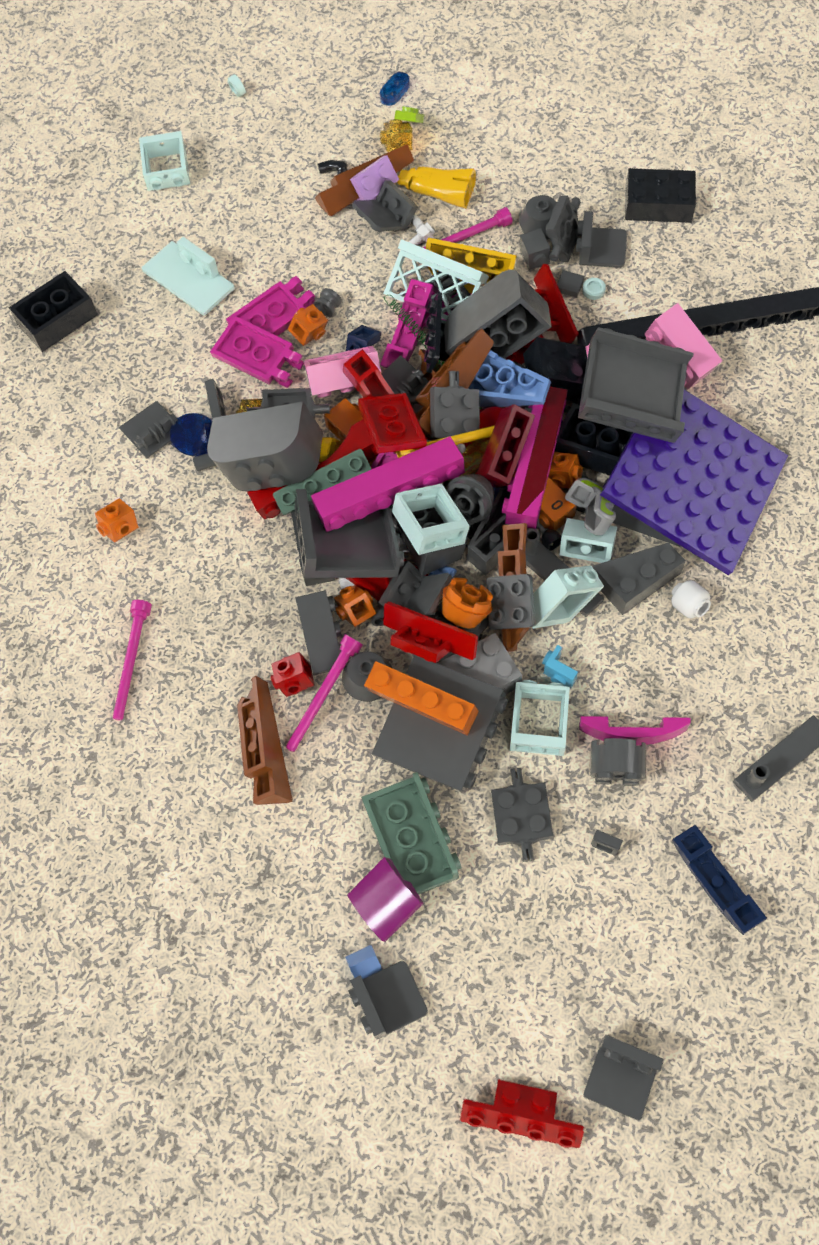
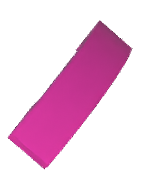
M411 279L404 297L405 306L403 308L405 309L403 313L408 312L407 315H410L404 322L407 323L410 318H413L407 326L416 321L414 325L418 324L417 328L421 327L420 331L423 329L427 316V306L432 297L434 287L432 284ZM400 318L391 344H387L380 366L388 368L400 355L409 361L419 340L417 335L420 331L415 333L416 336H414L412 332H415L416 329L409 330V327H406V324Z
M581 716L579 730L602 741L608 738H623L636 740V745H641L642 742L649 745L670 740L686 732L691 719L663 717L659 728L609 727L608 717Z

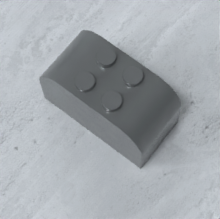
M506 270L459 303L449 314L444 325L445 352L450 356L464 341L468 343L475 333L482 328L494 342L490 351L506 359L551 328L548 303L515 270Z
M301 401L213 418L207 452L212 461L237 490L258 491L265 488L282 487L302 482L316 470L320 459L323 431L304 402Z

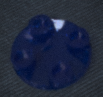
M188 413L177 418L178 420L175 422V425L172 424L170 429L171 445L179 452L188 456L197 457L208 453L207 446L212 420L199 413Z

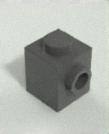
M542 229L521 234L520 251L528 269L531 270L541 267L543 264H550V246Z

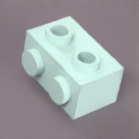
M567 518L561 538L560 556L598 563L611 560L616 539V526H610L604 535L597 536L585 528V521Z

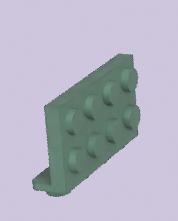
M418 772L412 774V778L361 798L383 856L392 860L402 878L411 882L419 895L459 879L458 870L462 869L457 854L450 853L447 844L451 843L446 827L440 828L437 819L441 816L435 802L430 803L427 794L430 793V788L426 778L420 779Z

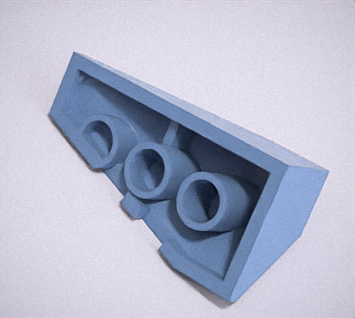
M489 351L468 389L479 390V407L483 408L508 407L513 404L517 406L544 405L551 381L527 368L524 369L516 365L509 359L506 360L496 353Z

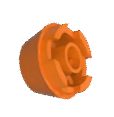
M453 578L450 584L443 589L442 614L448 621L459 627L475 628L492 612L491 601L493 595L483 585H480L478 589L466 584L468 581L466 578Z

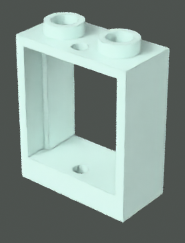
M181 131L139 138L143 177L148 191L190 184L186 147ZM180 154L181 168L151 172L150 158Z
M442 483L396 493L392 513L418 555L465 544L470 525ZM434 507L444 524L422 528L412 512Z
M591 565L554 570L533 593L535 615L533 629L570 622L604 587L597 572Z
M532 680L516 682L510 751L564 756L570 687H565L561 683L537 684V682ZM521 698L561 701L558 737L518 733Z

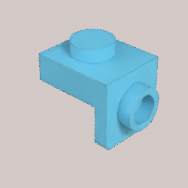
M557 645L555 650H549L543 659L542 664L545 665L543 674L550 677L553 683H561L571 689L576 682L578 672L558 661L562 653V647Z

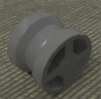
M324 288L320 293V298H317L313 304L325 316L330 318L334 315L335 308L340 306L342 299L334 290Z

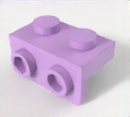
M382 156L350 180L359 196L357 200H376L385 180H391L395 183L399 178L388 156Z

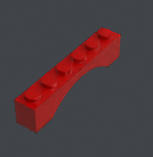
M363 349L343 364V373L363 398L394 394L378 367Z
M364 419L351 426L339 448L328 459L320 463L315 471L358 449L363 450L367 460L378 456ZM288 485L265 488L258 491H247L256 511L264 520L274 518L280 514L281 511L273 493Z

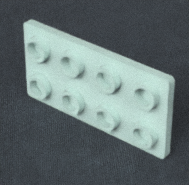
M185 237L179 239L177 244L171 241L142 266V271L203 316L209 313L235 289L233 283L219 274L215 259Z

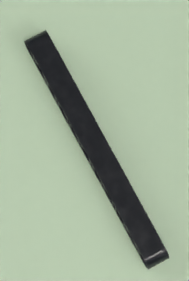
M819 287L697 307L684 311L702 335H707L708 337L721 335L727 331H730V333L744 331L750 327H753V329L769 326L768 324L773 323L775 325L790 323L791 320L796 319L798 321L813 319L814 316H819ZM662 314L584 327L578 331V344L581 346L589 345L598 327L608 328L626 335H634L637 338L646 340L644 334L653 321Z

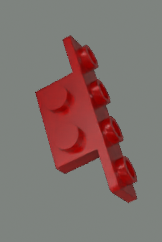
M543 264L535 275L534 282L537 287L535 290L547 301L549 307L551 328L546 331H556L560 342L572 344L578 336L577 328L549 265Z
M388 601L384 604L383 624L397 631L391 636V646L437 663L449 652L470 660L476 657L477 635Z
M498 1079L494 1105L468 1099L463 1100L460 1121L474 1127L482 1126L498 1130L504 1134L512 1133L526 1136L534 1141L552 1142L565 1148H580L584 1135V1126L554 1119L558 1092Z

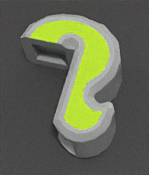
M579 478L567 492L565 499L578 507L586 509L584 526L589 532L597 536L604 535L616 519V513L612 511L615 504L600 496L603 490L602 486L591 480Z

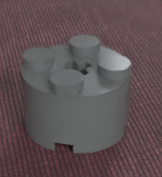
M623 738L604 739V744L597 745V740L592 741L590 776L595 778V784L611 785L612 780H623L624 786H639V781L646 778V743L642 742L640 746H636V740Z

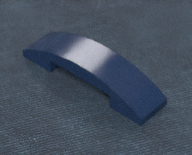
M696 824L672 839L681 858L709 898L742 935L767 919L749 894L745 895L711 851L712 845Z

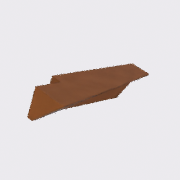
M408 144L334 176L330 181L332 187L318 193L315 200L328 216L335 215L359 198L350 179L379 158L388 156L396 173L411 164L414 158Z
M482 328L475 333L468 343L464 341L454 350L415 399L422 406L415 415L424 435L432 440L437 439L431 438L430 388L448 387L449 371H459V386L466 389L469 388L494 344L493 340Z
M527 523L503 525L504 551H498L499 576L527 574L525 553ZM529 628L502 629V641L507 652L517 651L518 643Z
M254 676L251 679L253 687L247 698L241 697L237 704L244 776L250 779L254 778V804L293 802L268 682Z

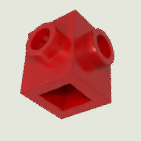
M300 652L271 663L273 675H271L272 684L276 690L280 689L286 697L315 686L311 665Z

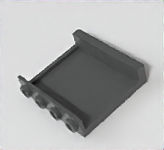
M598 327L590 340L578 418L675 443L684 432L685 423L680 422L687 364L692 359L694 353L685 351L682 348H674L656 341H648L637 338L634 335H626L608 328Z
M296 489L294 510L304 578L398 577L399 567L404 565V552L399 551L400 534L395 532L396 518L392 516L393 504L388 508L368 514L362 519L347 523L339 529L326 532L314 509L313 502L308 501L306 489Z
M414 655L406 675L474 704L479 712L468 735H465L393 703L372 755L414 773L418 772L419 775L465 794L467 789L471 790L475 783L477 774H474L477 764H482L485 759L487 749L484 747L488 738L492 739L495 735L498 725L495 723L499 713L503 714L508 702V699L505 698L506 693L499 687Z

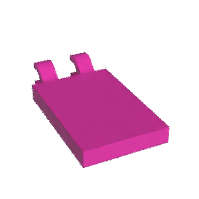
M294 276L285 285L279 281L226 318V321L229 324L233 317L237 316L278 336L289 328L294 314L300 308H307L315 302V295L308 290L297 299L294 295L304 291V288L301 286L302 281L297 276Z
M237 316L233 317L210 351L212 357L269 385L275 380L286 388L293 381L289 379L291 375L288 372L281 370L285 361L297 370H301L304 365V361L301 360L303 356L293 351L292 343Z

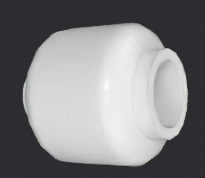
M693 580L678 583L672 590V606L687 618L702 617L711 606L709 592Z

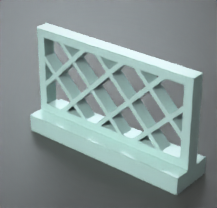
M401 239L398 246L400 252L383 294H390L395 299L404 302L403 296L406 295L409 286L406 277L414 273L417 274L421 282L430 284L436 281L446 306L442 308L441 318L447 320L448 315L452 312L451 309L466 299L463 297L460 287L467 283L475 285L473 294L483 284H486L489 276L474 268ZM405 257L411 259L414 269L406 273L402 269ZM431 267L434 277L423 281L420 270ZM450 275L455 285L444 290L440 278ZM402 280L406 290L399 294L393 293L394 284ZM456 289L460 300L449 305L445 294Z

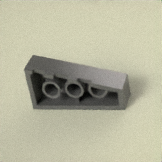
M434 507L412 512L422 528L444 524ZM396 519V528L421 576L462 559L468 537H466L465 544L418 555Z

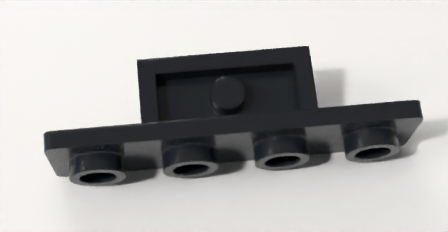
M437 292L435 298L430 299L427 306L429 317L426 322L428 333L425 345L428 347L424 356V362L427 363L426 372L432 373L438 360L446 362L450 357L445 352L444 325L446 321L441 319V292Z

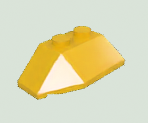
M427 238L425 248L485 273L489 276L486 283L506 270H514L517 255L433 238ZM428 267L431 274L434 275L432 268ZM470 283L463 285L472 294L475 285Z

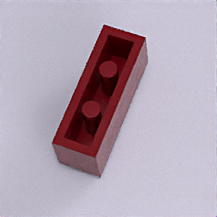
M515 404L500 410L477 474L485 477L495 488L510 484L535 418L534 414Z

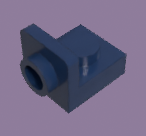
M364 325L357 327L347 335L346 351L375 345L381 340L382 332Z

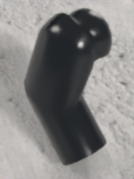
M328 160L317 163L320 174L337 170L338 175L348 170V165L345 161Z

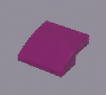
M383 857L347 894L359 915L383 942H386L424 904L411 882L404 880L392 860Z

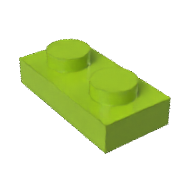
M402 106V111L395 110L394 119L423 123L424 114H419V109Z

